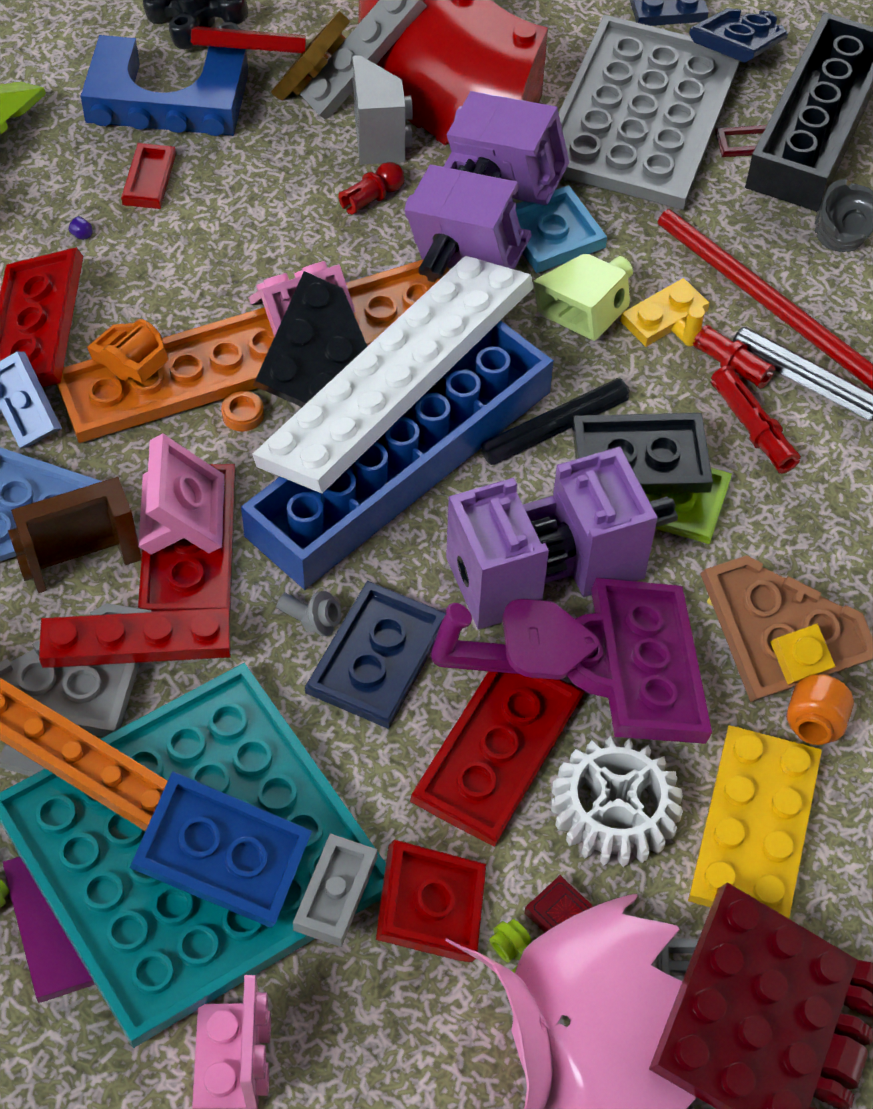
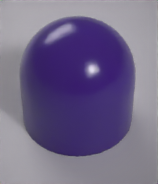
M81 216L75 217L70 222L68 228L72 235L81 240L88 239L93 232L92 225Z

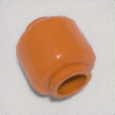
M814 674L801 679L795 685L786 713L789 727L801 740L812 745H823L839 740L846 732L854 706L852 692L843 682L829 675Z

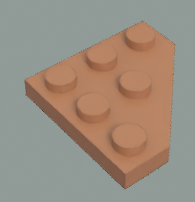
M747 555L706 568L700 573L750 702L795 687L798 682L790 685L787 684L770 642L777 637L818 623L836 666L820 674L831 675L873 660V637L863 613L847 605L842 607L820 596L821 592L789 576L784 578L762 567L763 563Z

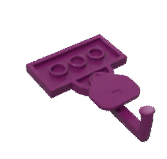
M596 578L591 588L595 613L584 614L576 619L551 601L516 599L507 604L502 616L505 644L458 640L461 630L468 627L472 622L471 613L464 605L459 603H451L446 608V615L440 624L431 651V659L439 667L514 673L531 678L555 680L563 679L567 676L576 686L586 692L609 699L614 737L706 744L712 734L683 586Z

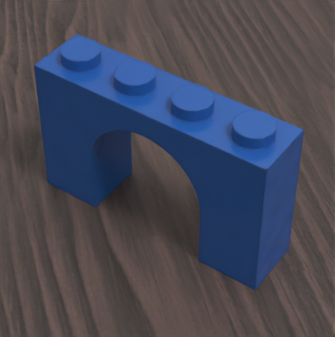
M99 35L80 96L85 123H94L99 126H128L135 129H162L175 133L185 131L206 133L211 136H234L248 78L246 49L209 46L203 71L193 84L178 91L161 93L143 89L135 84L140 66L136 38Z

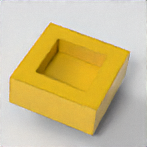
M818 623L777 637L770 642L788 685L810 675L820 674L836 667Z

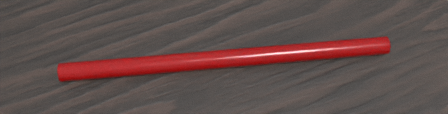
M667 209L661 214L658 219L660 227L873 390V364L674 211Z

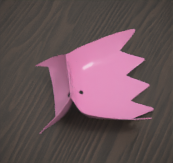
M638 894L627 895L604 902L576 914L551 928L524 949L515 973L479 952L463 947L449 939L445 940L488 966L498 975L506 990L513 1012L511 1031L526 1077L527 1092L524 1109H687L697 1098L649 1070L682 984L681 980L653 967L652 964L680 929L677 925L623 914L626 907L635 902ZM562 1015L569 1017L570 1025L568 1027L560 1023L558 1024Z

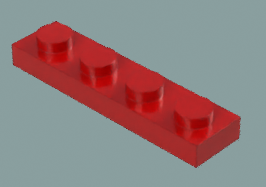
M229 608L41 618L39 660L42 668L231 658Z

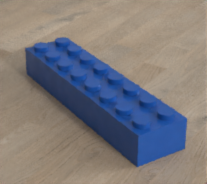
M500 320L323 493L279 477L241 506L244 537L300 587L306 590L481 449V444L484 441L497 436L548 395L551 389L554 360Z

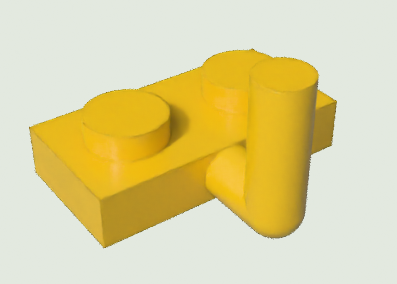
M682 278L625 310L621 314L620 322L645 347L671 332L685 345L692 347L695 342V336L701 331L704 314L708 311L710 302L688 281Z

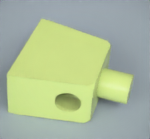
M582 254L534 280L537 311L544 317L595 341L628 308L630 303L628 278L633 275V268L630 262L622 256H618L607 263L590 254Z

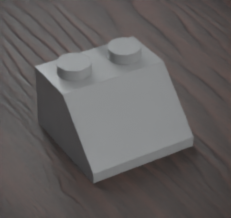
M354 55V116L359 163L362 165L405 162V148H412L411 124L405 125V120L412 119L411 95L404 96L402 79L363 56Z

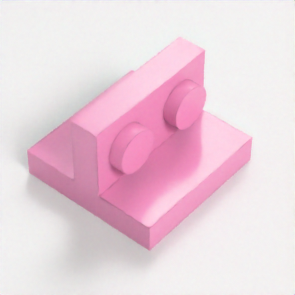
M163 433L151 439L149 444L148 472L143 474L138 547L149 554H153L185 538L207 553L221 548L223 537L224 474Z

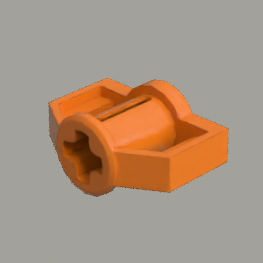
M138 319L134 323L113 324L87 346L92 360L105 365L116 377L122 380L132 378L144 383L169 361L161 334L151 323L143 319Z

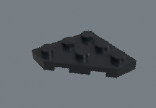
M303 272L253 386L303 407L368 347L343 288L308 272Z

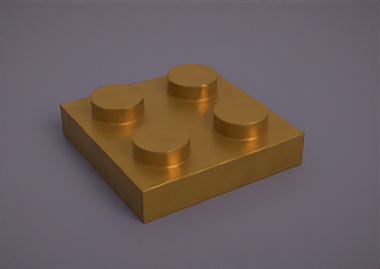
M338 11L305 48V52L300 54L272 89L271 93L280 100H284L291 92L298 96L312 79L307 74L314 78L328 62L329 55L326 52L333 55L345 41L346 37L341 33L350 20Z

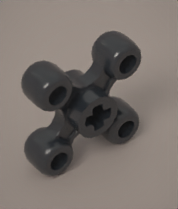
M143 0V8L150 22L153 24H163L171 20L169 23L171 39L177 48L184 50L196 46L191 43V29L193 27H212L215 23V17L222 18L224 22L235 24L244 22L248 17L246 0Z

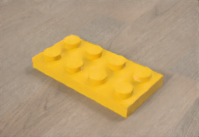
M728 725L688 897L689 902L711 908L718 888L728 882L789 919L822 749Z

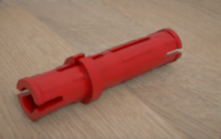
M724 366L718 369L712 375L710 383L750 434L749 440L755 448L762 449L778 473L783 474L791 471L799 464L801 456L784 437L781 424L777 419H771L750 390L740 380L732 366Z

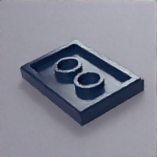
M366 581L305 685V693L389 729L432 651L440 624L446 613Z

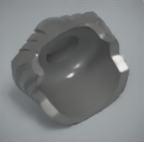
M848 179L835 181L828 187L817 211L814 223L816 224L814 230L817 233L816 237L822 245L833 251L851 252L859 248L872 234L873 191L870 188L853 184Z

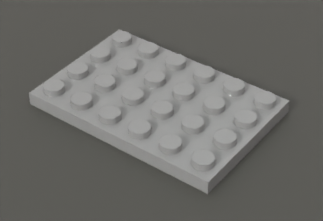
M604 15L559 111L570 161L562 177L684 210L741 61L696 44L691 36Z

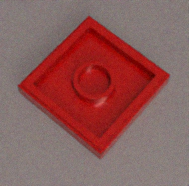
M393 840L388 845L376 940L458 961L473 962L476 958L445 940L449 939L463 947L478 952L486 864Z

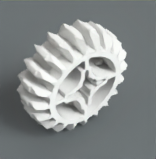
M610 736L605 741L604 748L601 749L591 740L587 744L585 753L575 749L570 756V763L563 762L559 767V778H556L552 785V794L555 797L551 802L552 814L559 815L556 818L555 824L558 831H569L566 837L569 847L581 841L584 842L581 852L584 859L590 856L595 849L601 852L600 862L603 866L609 862L611 854L618 855V861L622 867L628 865L630 853H633L643 863L648 859L649 850L659 854L664 849L665 840L674 838L677 830L676 824L680 822L683 813L682 807L679 805L683 798L682 789L675 787L677 782L676 771H664L666 767L665 756L654 760L650 759L651 749L649 745L642 748L640 752L633 750V742L629 738L625 741L623 747H616L614 740ZM584 784L591 789L590 795L595 800L592 810L588 813L582 807L578 797V791ZM645 788L652 796L656 812L651 818L643 812L644 805L639 801L641 793ZM607 826H618V827H621L622 829L611 828V827H607Z

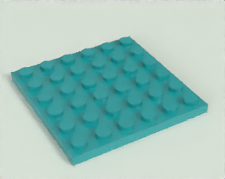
M245 662L101 738V740L167 781L172 771L312 831L276 924L272 928L129 868L145 831L49 770L43 769L0 792V824L132 1048L137 1047L195 1012L202 1005L210 1003L243 983L245 975L258 974L316 939L293 931V921L330 834L375 848ZM378 851L376 863L355 914L381 899L386 862Z

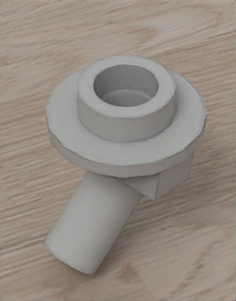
M327 591L316 592L312 596L309 605L284 592L276 605V608L301 621L306 632H316L321 636L332 635L334 627L341 620L340 605L332 594Z

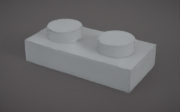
M330 834L293 921V931L342 947L376 863L378 849Z

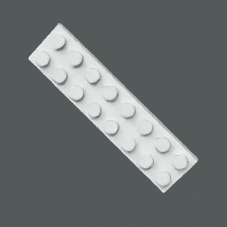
M463 257L252 453L256 466L309 489L323 493L534 288L531 274L477 258Z

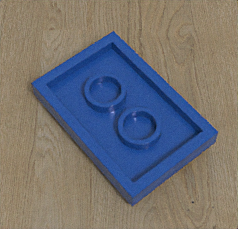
M172 771L129 868L272 928L276 924L312 831Z

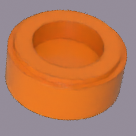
M234 392L228 395L222 402L223 422L232 430L250 431L258 427L264 419L263 402L258 395L252 392Z

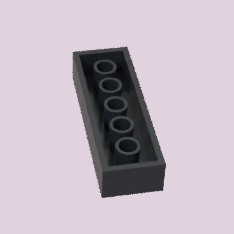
M826 12L823 13L752 154L745 185L746 189L816 212L818 211L873 95L872 26Z

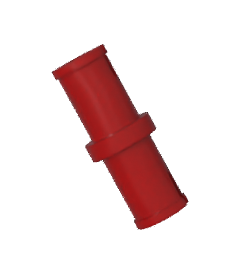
M710 325L703 326L701 331L695 336L694 348L701 350L720 362L721 368L732 366L737 374L755 384L757 388H764L773 377L775 366L748 351L745 343L739 340L733 342L714 330Z

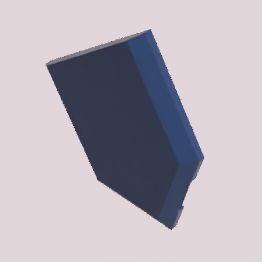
M733 8L724 9L691 27L689 31L694 43L744 63L787 39L788 32L783 25L776 24L777 17L773 11L760 10L759 14L748 13L741 15L740 9Z

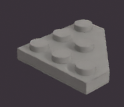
M106 603L91 611L90 614L151 612V610ZM40 640L32 644L33 650L9 662L6 658L0 662V678L97 737H105L121 728L140 663L42 668L39 660Z

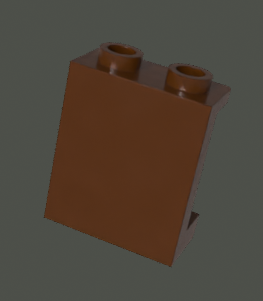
M118 476L11 510L16 528L8 530L16 558L24 581L33 579L38 594L47 591L41 572L42 569L117 545L125 565L141 561L142 557L138 547L139 543L132 511Z

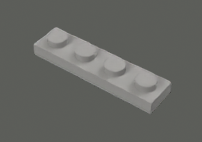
M379 0L328 59L322 70L309 81L300 92V95L319 116L324 119L331 117L353 92V56L361 55L377 64L427 5L422 0Z

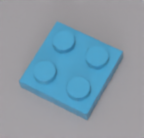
M569 185L555 190L547 206L527 201L516 204L515 210L520 228L530 230L532 235L523 251V255L536 273L566 263L582 254H590L606 248V234Z

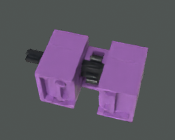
M470 91L463 106L457 109L454 122L446 134L451 154L445 165L441 167L430 164L414 194L408 197L405 205V215L408 218L414 235V241L423 260L418 272L420 275L427 276L428 281L431 282L441 279L447 267L453 268L465 256L515 269L532 235L530 230L520 228L515 210L517 206L513 199L547 206L570 162L557 106Z
M621 447L558 464L556 467L553 496L522 504L517 494V483L514 478L449 496L446 559L479 630L502 623L505 607L513 600H543L544 585L551 581L572 575L582 596L586 597L592 595L591 588L596 578L626 581L645 579L655 527L678 520V515L675 511L676 505L672 498L669 499L668 496L649 502Z

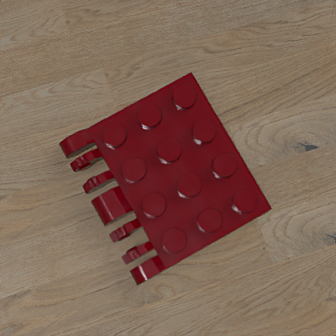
M727 882L717 890L649 1070L716 1109H816L810 1107L813 1097L833 1108L850 1109L855 1097L852 1091L848 1089H856L859 1086L869 1054L864 1046L872 1044L873 1029L855 1016L842 1014L841 1009L845 1005L862 1015L873 1017V963L857 960Z

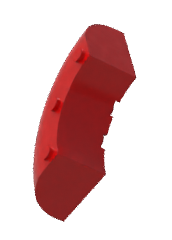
M359 0L358 24L379 0ZM422 0L427 5L426 8L406 28L399 39L376 64L402 79L404 96L411 95L412 119H408V121L417 128H424L436 136L438 142L447 145L449 142L446 134L454 122L457 109L463 106L470 91L534 103L540 102L543 92L548 27L521 19L509 13L492 0Z

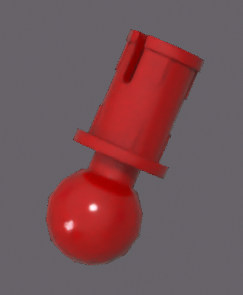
M394 162L382 163L375 173H365L360 182L339 193L338 198L342 208L345 209L352 204L346 211L352 215L374 200H383L386 192L398 191L404 184V171L400 165Z

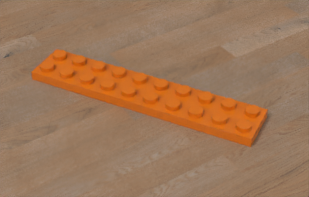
M423 260L346 282L355 309L353 314L367 346L440 280L437 279L436 282L428 281L427 276L419 274L418 269ZM448 267L444 271L442 277L449 271ZM265 307L163 337L169 361L144 383L132 378L122 380L116 377L105 365L92 359L63 367L61 383L56 384L78 443L226 398L234 392L256 389L257 387L253 385L272 344L274 334Z

